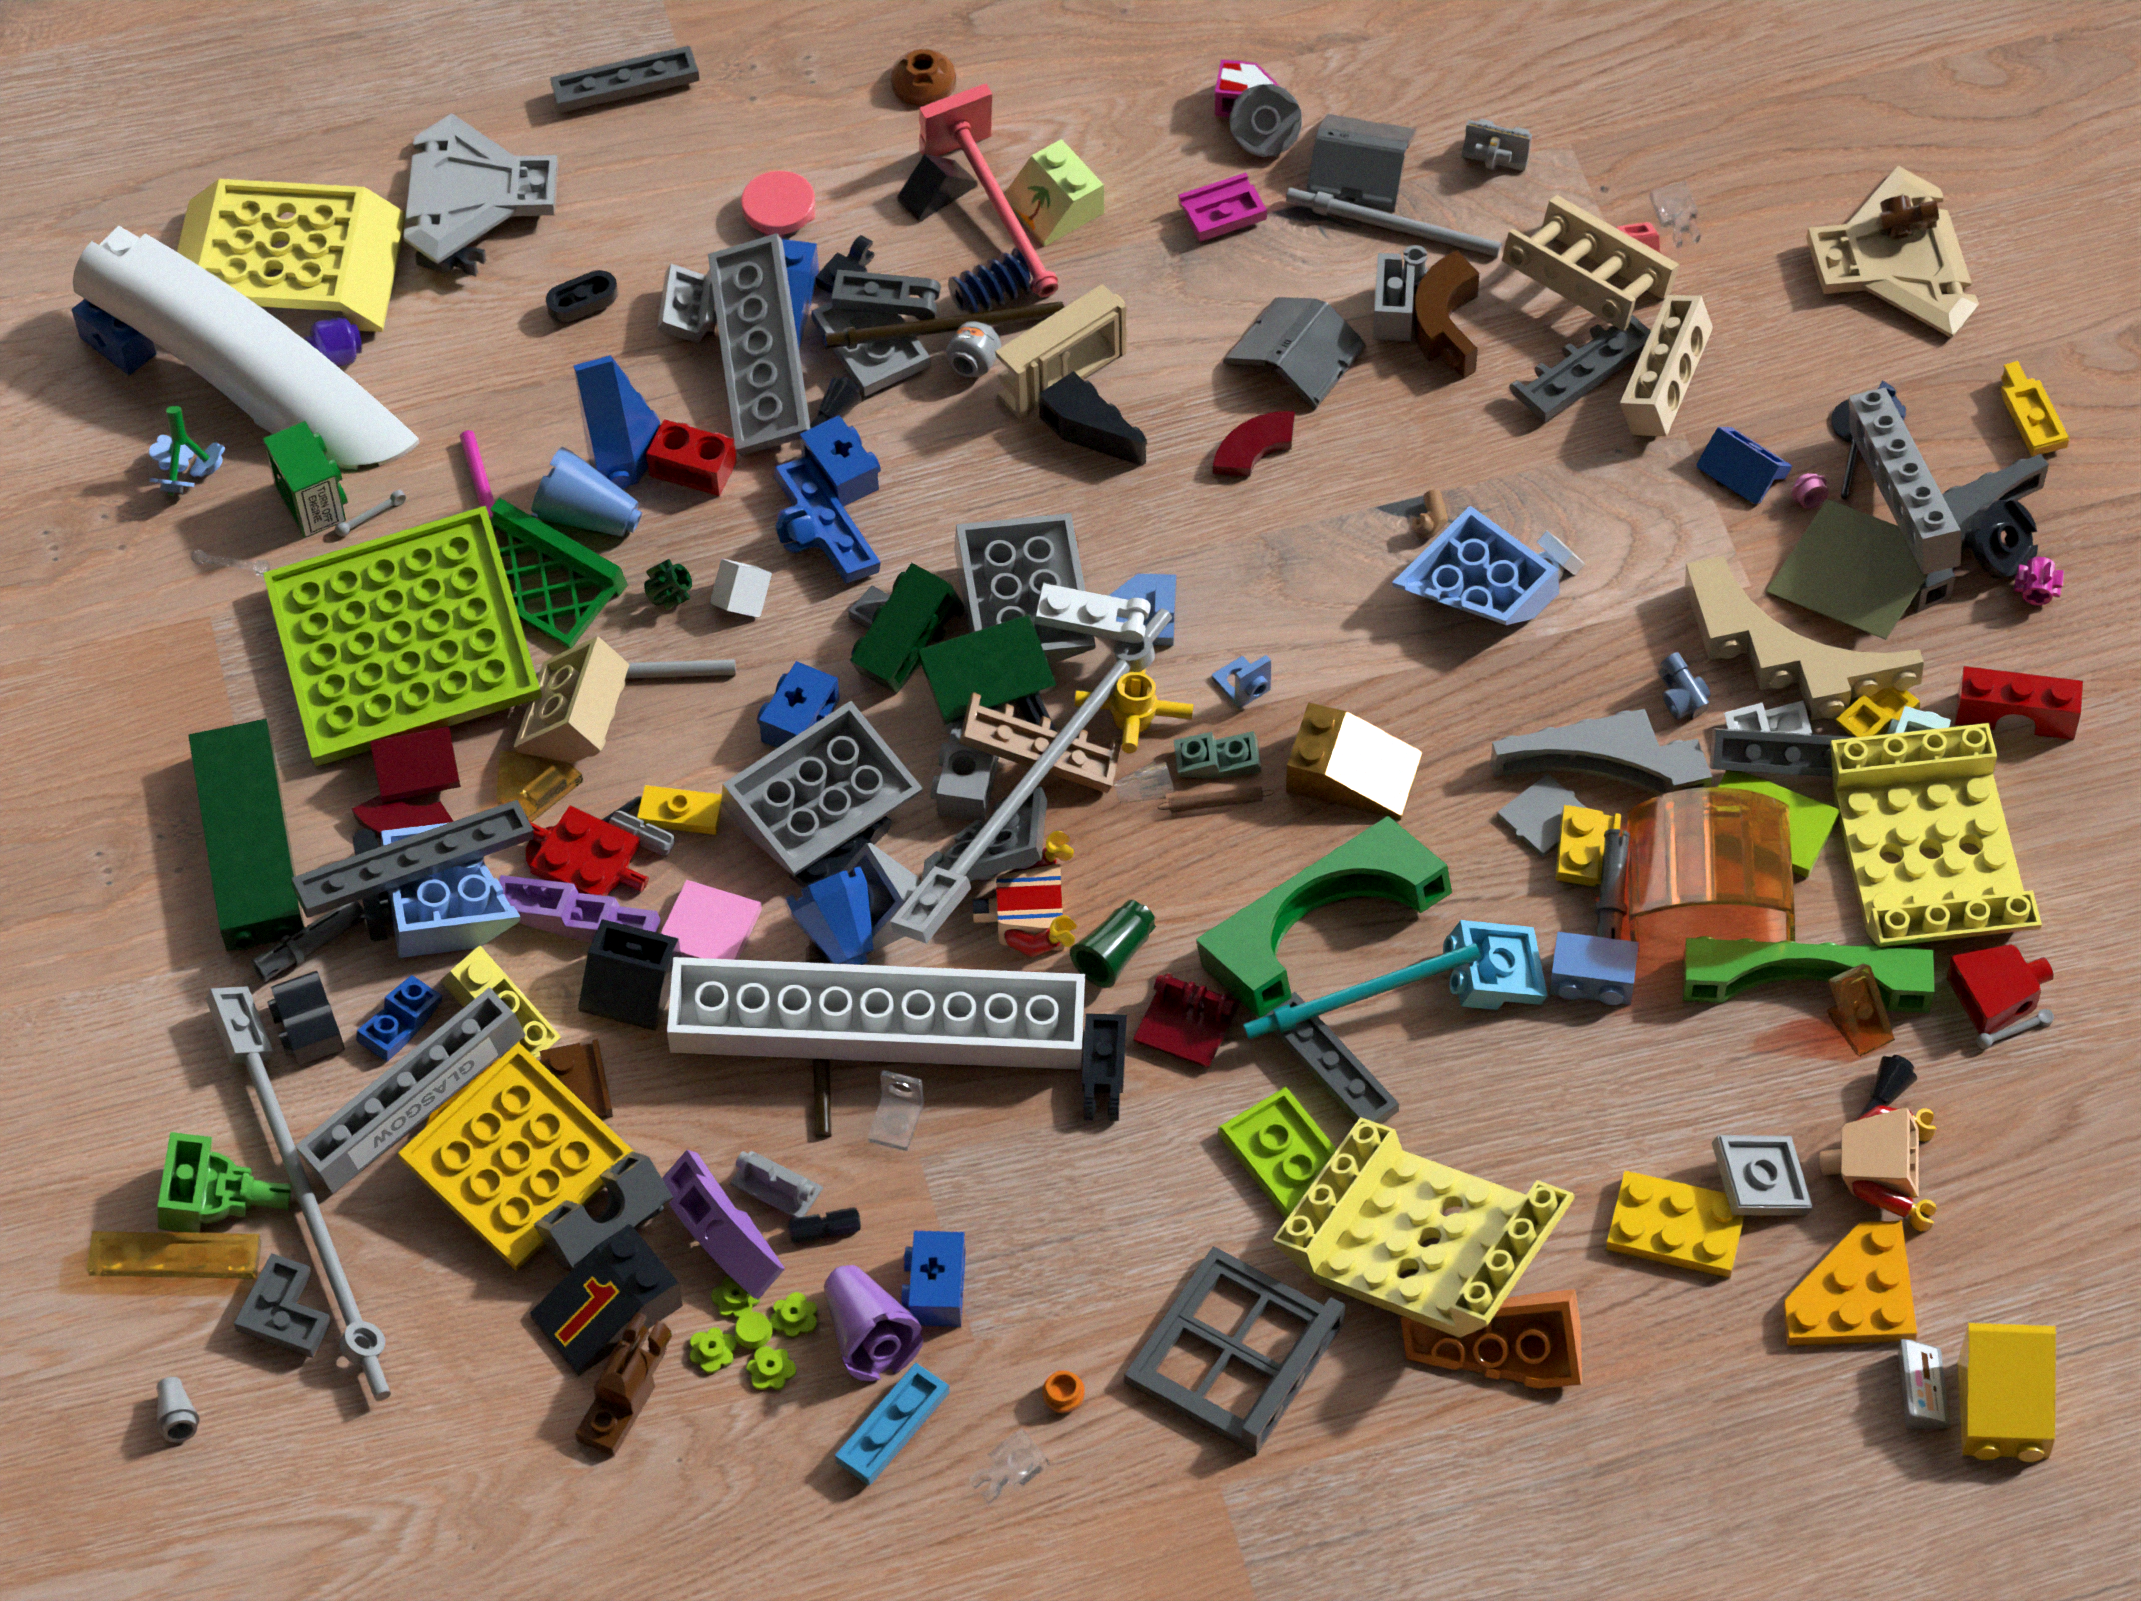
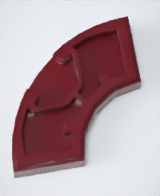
M1279 411L1259 415L1233 429L1217 449L1213 461L1212 474L1251 477L1255 464L1265 455L1277 450L1292 449L1295 411Z
M380 794L352 808L353 816L364 829H372V832H375L376 837L381 839V831L453 822L441 801L427 806H410L397 800L382 803Z

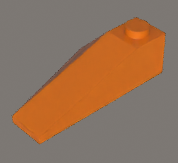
M1576 1289L1508 1297L1487 1326L1460 1338L1410 1318L1400 1317L1405 1354L1408 1360L1453 1370L1458 1368L1485 1374V1377L1499 1380V1378L1521 1382L1524 1383V1386L1538 1389L1582 1384L1581 1324Z

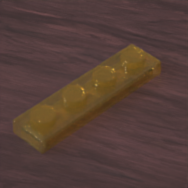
M92 1231L87 1271L89 1276L257 1279L262 1241L259 1234Z

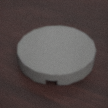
M1274 84L1252 86L1244 90L1234 101L1230 112L1231 131L1236 142L1248 153L1260 157L1277 156L1289 150L1298 140L1303 126L1302 111L1296 98L1285 88Z

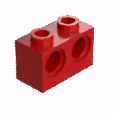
M665 419L646 453L650 477L716 496L721 495L737 463L734 439L722 433H711L694 428L683 422L676 423Z

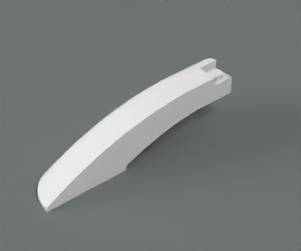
M118 226L100 245L91 241L81 254L73 274V288L77 295L133 327L163 347L225 394L251 416L255 424L274 434L306 421L312 434L319 432L327 449V454H325L327 460L334 459L339 468L358 470V465L378 462L379 466L393 462L409 453L420 443L419 438L380 402L290 328L210 272L149 235L144 234L139 238Z

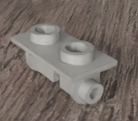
M742 1151L739 1154L736 1166L740 1169L730 1182V1185L795 1218L804 1217L823 1190L822 1186L754 1151L749 1153Z

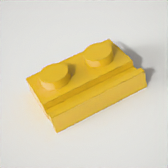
M1564 805L1560 819L1555 880L1593 887L1596 884H1601L1604 832L1609 829H1620L1621 814L1615 813L1614 816L1604 815L1603 811Z

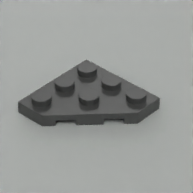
M1042 787L1033 790L966 873L965 876L968 877L969 882L977 879L988 880L1000 872L1014 868L1026 869L1042 860L1047 798ZM1007 797L993 806L995 812ZM975 820L954 837L956 844L942 855L941 852L936 851L924 862L922 881L934 866L949 870L988 820L983 824L981 821Z

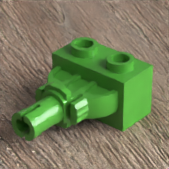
M170 1132L157 1206L158 1229L200 1234L202 1223L218 1222L229 1215L244 1217L246 1209L251 1208V1205L288 1211L292 1184L254 1180V1177L251 1176L252 1170L250 1167L236 1166L225 1155L212 1152V1137Z

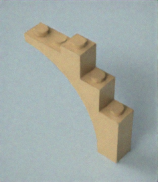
M1724 556L1686 563L1685 588L1709 660L1718 658L1729 659L1742 653H1748L1759 690L1768 688L1780 689L1798 682L1810 720L1836 718L1850 707L1851 698H1860L1863 694L1866 697H1871L1878 690L1890 687L1891 690L1892 687L1896 690H1907L1914 685L1921 684L1924 661L1920 649L1877 653L1856 652L1824 645L1796 634L1773 620L1753 603L1735 580Z

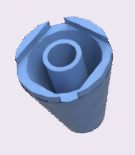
M563 446L558 449L550 462V465L554 467L547 476H543L531 507V512H533L531 516L539 520L621 537L627 531L633 533L642 516V512L637 510L639 502L571 450Z

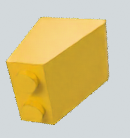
M1968 1323L1957 1362L1962 1455L1974 1456L1980 1460H1993L1998 1457H2018V1459L2025 1462H2035L2042 1458L2049 1459L2055 1442L2056 1326Z

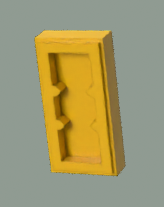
M645 785L637 818L644 821V826L649 823L662 829L716 835L723 808L721 805L722 794Z

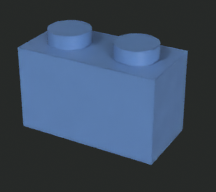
M1557 932L1550 994L1559 995L1569 1000L1582 998L1601 1001L1608 1005H1631L1639 942Z

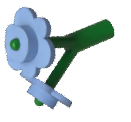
M171 406L166 409L171 437L160 435L157 438V443L151 445L149 449L150 457L158 461V466L161 469H170L169 480L149 478V482L161 483L160 491H167L170 496H173L175 492L183 493L184 486L194 487V483L177 481L178 472L185 471L188 468V460L192 459L194 454L197 455V458L195 460L196 463L190 469V474L193 477L197 475L203 477L204 475L214 473L220 467L223 461L221 455L225 451V447L217 442L209 445L205 452L186 435L182 411L179 406Z

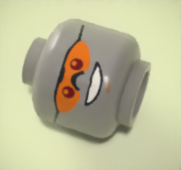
M976 321L966 322L959 327L950 340L946 349L947 358L952 369L959 375L964 377H981L990 370L996 361L995 351L1001 348V341L997 333L989 325Z

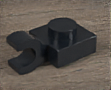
M859 235L851 245L847 257L837 252L815 277L816 285L832 294L837 270L867 272L865 266L875 256L874 252L868 250L873 245V241Z

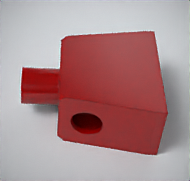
M2009 944L1952 956L1946 978L1979 1035L1982 1033L1990 1035L2027 1016L2037 1008L2041 994L2040 984L2053 980V970L2045 957L2026 963L2017 946Z

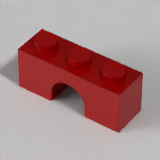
M1964 666L1957 695L1955 725L1967 726L1989 723L1990 730H1995L1998 719L2006 715L2017 714L2026 716L2035 722L2034 735L2074 740L2081 715L2083 681Z

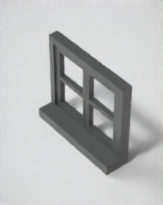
M1213 1246L1125 1373V1383L1257 1455L1343 1327L1345 1304L1330 1297L1326 1304L1322 1305ZM1220 1278L1260 1298L1233 1338L1194 1317ZM1268 1303L1308 1324L1282 1364L1242 1344ZM1183 1332L1222 1352L1196 1393L1156 1372ZM1231 1358L1271 1379L1244 1420L1205 1399V1396Z

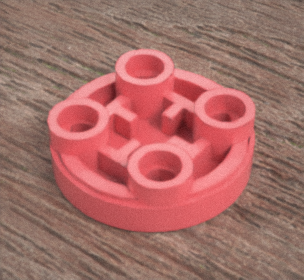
M789 171L763 173L752 179L742 193L741 203L744 218L754 229L763 232L765 237L777 233L782 239L786 234L799 230L815 218L814 190L805 178Z

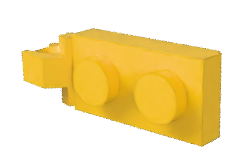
M2018 361L2004 364L2003 375H2001L2004 385L2001 386L2002 399L2031 456L2034 457L2039 454L2042 455L2067 448L2069 436L2041 381H2035L2034 378L2027 379Z

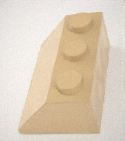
M599 636L544 661L537 678L543 698L529 702L513 748L519 753L568 763H575L588 756L593 757L597 755L605 746V736L610 722L615 716V707L619 695L624 689V680L630 664Z

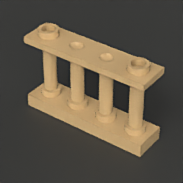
M1559 195L1549 200L1542 229L1529 238L1515 229H1511L1508 232L1501 259L1507 265L1622 331H1625L1629 326L1636 298L1646 290L1661 299H1665L1666 295L1671 294L1680 265ZM1556 238L1571 248L1562 255H1559L1546 248L1545 245ZM1586 255L1602 265L1590 273L1574 263ZM1617 273L1632 283L1624 290H1620L1606 282V280Z

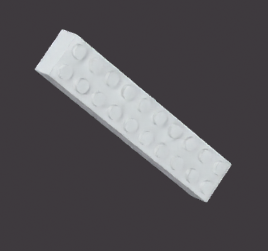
M673 957L667 1028L670 1053L1081 1070L1085 974Z

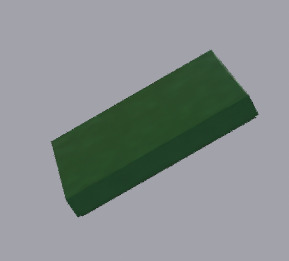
M1030 614L919 649L917 653L944 725L965 719L968 701L972 692L981 695L979 706L993 710L1003 707L1005 704H1012L1056 689L1055 679Z

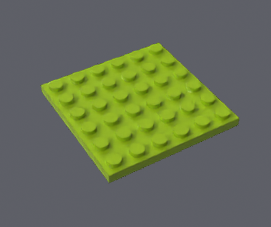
M486 506L263 572L315 767L372 750L371 741L447 727L543 698Z

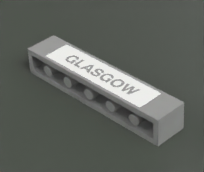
M490 987L295 1145L308 1167L334 1194L524 1038L526 1034L516 1015Z

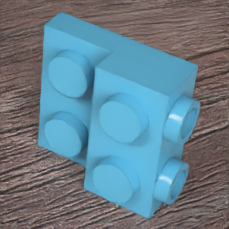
M1460 920L1452 932L1445 938L1443 954L1476 943L1481 955V959L1453 968L1454 971L1450 977V991L1452 994L1459 995L1461 1007L1498 1010L1504 1001L1541 1005L1548 997L1534 927Z

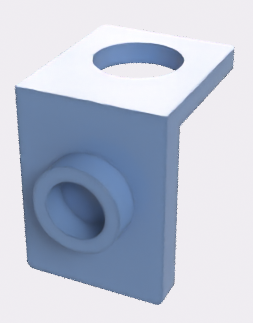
M1265 655L1250 664L1244 656H1241L1213 673L1212 679L1240 709L1271 690V659ZM1237 672L1235 674V687L1228 683L1227 678L1230 674Z

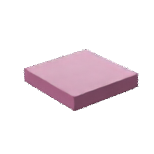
M686 880L660 934L679 938L682 958L739 960L762 911L761 902Z

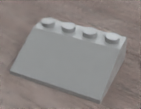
M1071 513L956 524L954 552L968 633L1030 614L1049 665L1095 649L1096 643L1093 635L1035 624L1043 583L1086 591Z
M849 701L724 782L722 785L721 805L750 839L795 876L920 794L923 788L853 702Z

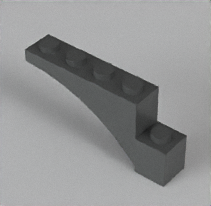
M2041 454L2029 459H2019L2005 469L1995 473H1985L1971 483L1961 487H1951L1942 494L1961 530V557L1967 549L1965 533L1971 528L1972 519L1982 505L1998 500L2018 501L2044 487L2049 464ZM1956 567L1931 572L1911 601V605L1917 613L1951 599L1956 577L1954 574Z

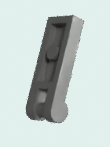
M837 270L831 298L832 308L915 316L920 321L935 319L937 311L935 300L940 296L941 285L938 281L930 278ZM910 295H917L920 298H913Z

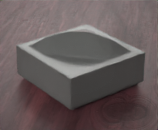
M872 585L848 610L849 619L869 630L876 609L881 604H885L890 595Z

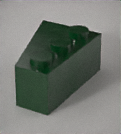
M912 562L906 572H901L895 579L892 594L885 604H881L876 609L870 629L865 637L862 636L856 641L850 659L858 673L896 694L921 666L917 655L918 650L927 647L932 640L940 643L946 635V631L942 629L953 614L961 617L965 612L963 602L949 582Z

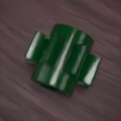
M667 559L646 571L650 578L645 581L644 590L648 599L653 604H664L666 610H670L690 599L686 591L692 587V578L689 571L683 565H672L671 560Z

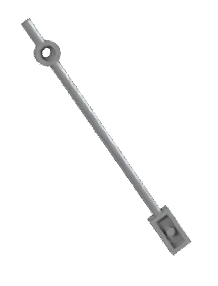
M1166 609L1158 610L1145 626L1146 631L1142 642L1129 643L1119 640L1116 642L1114 654L1117 662L950 869L945 870L934 866L891 919L890 923L894 933L926 944L971 889L968 877L965 876L966 873L1116 689L1119 678L1128 672L1142 671L1153 663L1155 651L1152 643L1172 619L1170 612Z
M248 986L212 988L206 997V1001L230 1063L245 1062L347 1326L339 1341L340 1351L348 1361L362 1366L374 1399L376 1401L385 1400L391 1395V1392L378 1361L385 1347V1337L377 1326L363 1321L263 1065L262 1061H268L273 1050Z

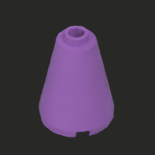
M847 1265L834 1269L825 1281L824 1291L843 1363L850 1375L863 1381H876L881 1379L879 1373L892 1369L895 1374L903 1370L915 1359L923 1345V1338L920 1335L922 1328L918 1320L858 1266Z

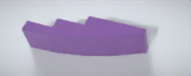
M501 875L499 883L503 888V894L511 907L514 906L520 915V922L518 923L564 937L592 943L602 919L652 932H657L661 921L657 911L620 907L615 897L578 893L575 885L572 883Z

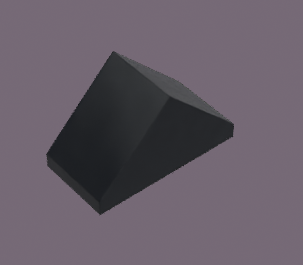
M924 154L899 192L897 200L921 222L978 185L977 181L955 160Z

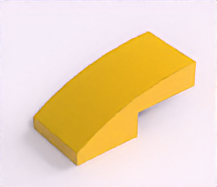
M1891 687L1878 690L1875 695L1869 698L1863 694L1836 718V723L1852 737L1885 735L1888 733L1892 719L1900 721L1905 706L1919 710L1920 701L1907 690H1896L1894 687H1892V690Z

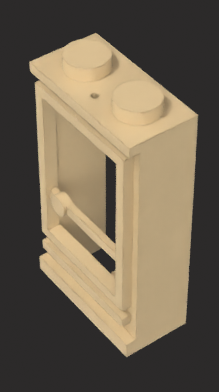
M1101 284L996 350L995 356L1014 374V378L1007 371L999 375V380L1005 389L997 393V398L1022 421L1028 417V410L1033 407L1035 409L1039 407L1038 394L1072 371L1084 379L1117 358L1119 354L1121 356L1127 354V306L1122 297L1117 293L1113 294Z

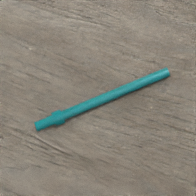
M1476 943L1291 1008L1287 1004L1273 1009V1014L1243 1024L1248 1040L1278 1029L1282 1033L1297 1028L1296 1023L1476 961L1481 959V955Z

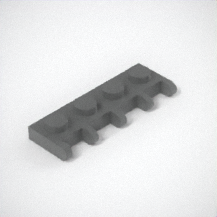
M1631 315L1629 326L1625 331L1615 326L1605 330L1596 324L1590 328L1593 340L1579 350L1572 344H1567L1562 348L1566 359L1551 369L1544 363H1540L1534 368L1538 376L1536 380L1526 387L1516 380L1509 385L1510 391L1542 421L1546 422L1639 357L1651 330L1633 315Z

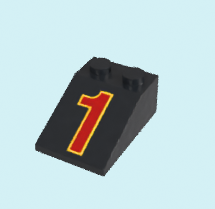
M629 1223L596 1245L530 1312V1316L575 1373L580 1376L611 1355L618 1341L622 1339L623 1332L634 1314H645L646 1320L643 1324L646 1328L650 1329L656 1324L657 1320H663L681 1308L683 1304L679 1282Z

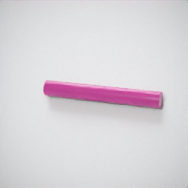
M467 430L460 434V441L480 507L486 506L489 518L491 519L493 514L490 508L495 502L473 431Z

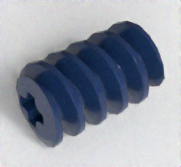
M1014 248L1011 255L1009 253L1000 254L998 260L989 259L985 266L976 265L972 272L969 270L961 272L959 278L956 276L950 277L948 279V287L956 306L961 311L967 310L972 314L979 313L977 306L979 304L985 311H991L990 299H994L999 306H1003L1005 304L1004 293H1007L1012 300H1016L1018 298L1017 287H1020L1025 294H1029L1031 292L1029 283L1031 276L1022 253L1017 248Z

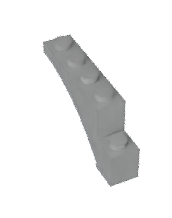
M1645 709L1636 711L1625 710L1609 717L1595 720L1584 719L1576 724L1559 728L1547 727L1536 733L1522 736H1507L1499 741L1492 742L1490 765L1495 777L1523 772H1573L1605 777L1636 786L1669 801L1670 807L1709 799L1712 775L1698 738L1688 741L1676 740L1659 747Z

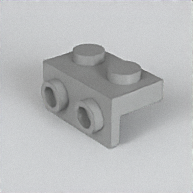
M670 264L665 272L657 330L699 344L706 332H712L717 323L710 269L706 275Z

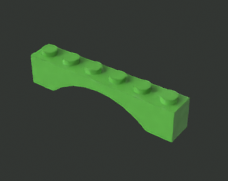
M1709 936L1686 938L1683 955V1001L1724 1003L1737 994L1760 984L1780 980L1808 979L1830 982L1852 989L1872 999L1887 1011L1930 1013L1934 996L1933 950L1920 949L1914 946L1884 948L1873 944L1843 946L1832 942L1802 944L1791 940L1761 942L1750 938L1721 940Z

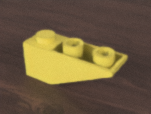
M480 945L440 980L463 1007H466L490 987L516 1015L526 1034L519 1043L536 1059L540 1056L541 1050L550 1048L561 1038Z

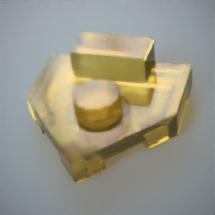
M500 751L496 795L497 804L500 806L518 799L528 820L533 822L583 782L582 773L568 762L519 753L518 751Z

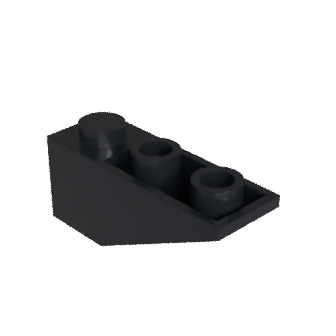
M1072 371L1038 394L1039 417L1062 440L1140 466L1146 464L1147 440L1143 432L1136 426L1132 427L1123 419L1119 409L1114 404H1108L1100 397L1090 381H1084Z

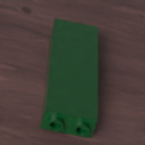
M267 719L188 734L219 928L226 951L236 949L248 950L256 945L275 941L280 942L279 940L283 936H292L304 929L305 924L302 907L291 886V878L296 876L274 745Z

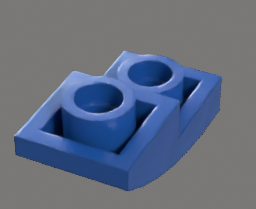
M411 975L385 996L384 1008L357 1030L356 1041L388 1062L428 1021L442 1002L443 995Z

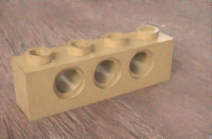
M1666 295L1620 401L1632 435H1668L1713 329L1702 296Z

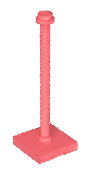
M985 83L920 107L919 151L922 156L924 154L940 156L962 148L1013 243L1026 260L1029 272L1033 277L1030 284L1032 291L1041 298L1054 294L1058 289L1057 276L1054 272H1046L975 143L991 137L992 93L988 85Z

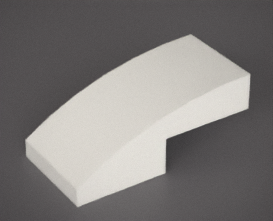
M1804 701L1769 710L1764 709L1762 702L1724 713L1728 729L1812 734Z

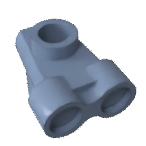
M1679 652L1665 658L1660 664L1662 669L1658 674L1666 686L1670 688L1662 693L1663 700L1670 713L1679 720L1688 714L1693 719L1706 712L1709 706L1707 698L1711 694L1704 680L1699 676L1695 679L1688 670L1689 667Z

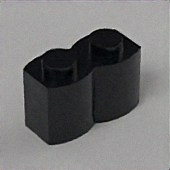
M317 970L271 986L274 999L267 1001L274 1023L283 1022L286 1031L278 1034L286 1056L294 1054L299 1066L345 1049Z

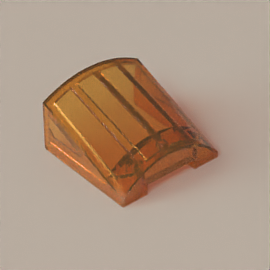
M1705 787L1666 793L1644 801L1627 811V827L1630 833L1628 845V892L1631 941L1639 942L1640 946L1639 917L1674 908L1699 905H1745L1785 912L1786 940L1795 942V905L1788 804L1754 791L1736 788Z

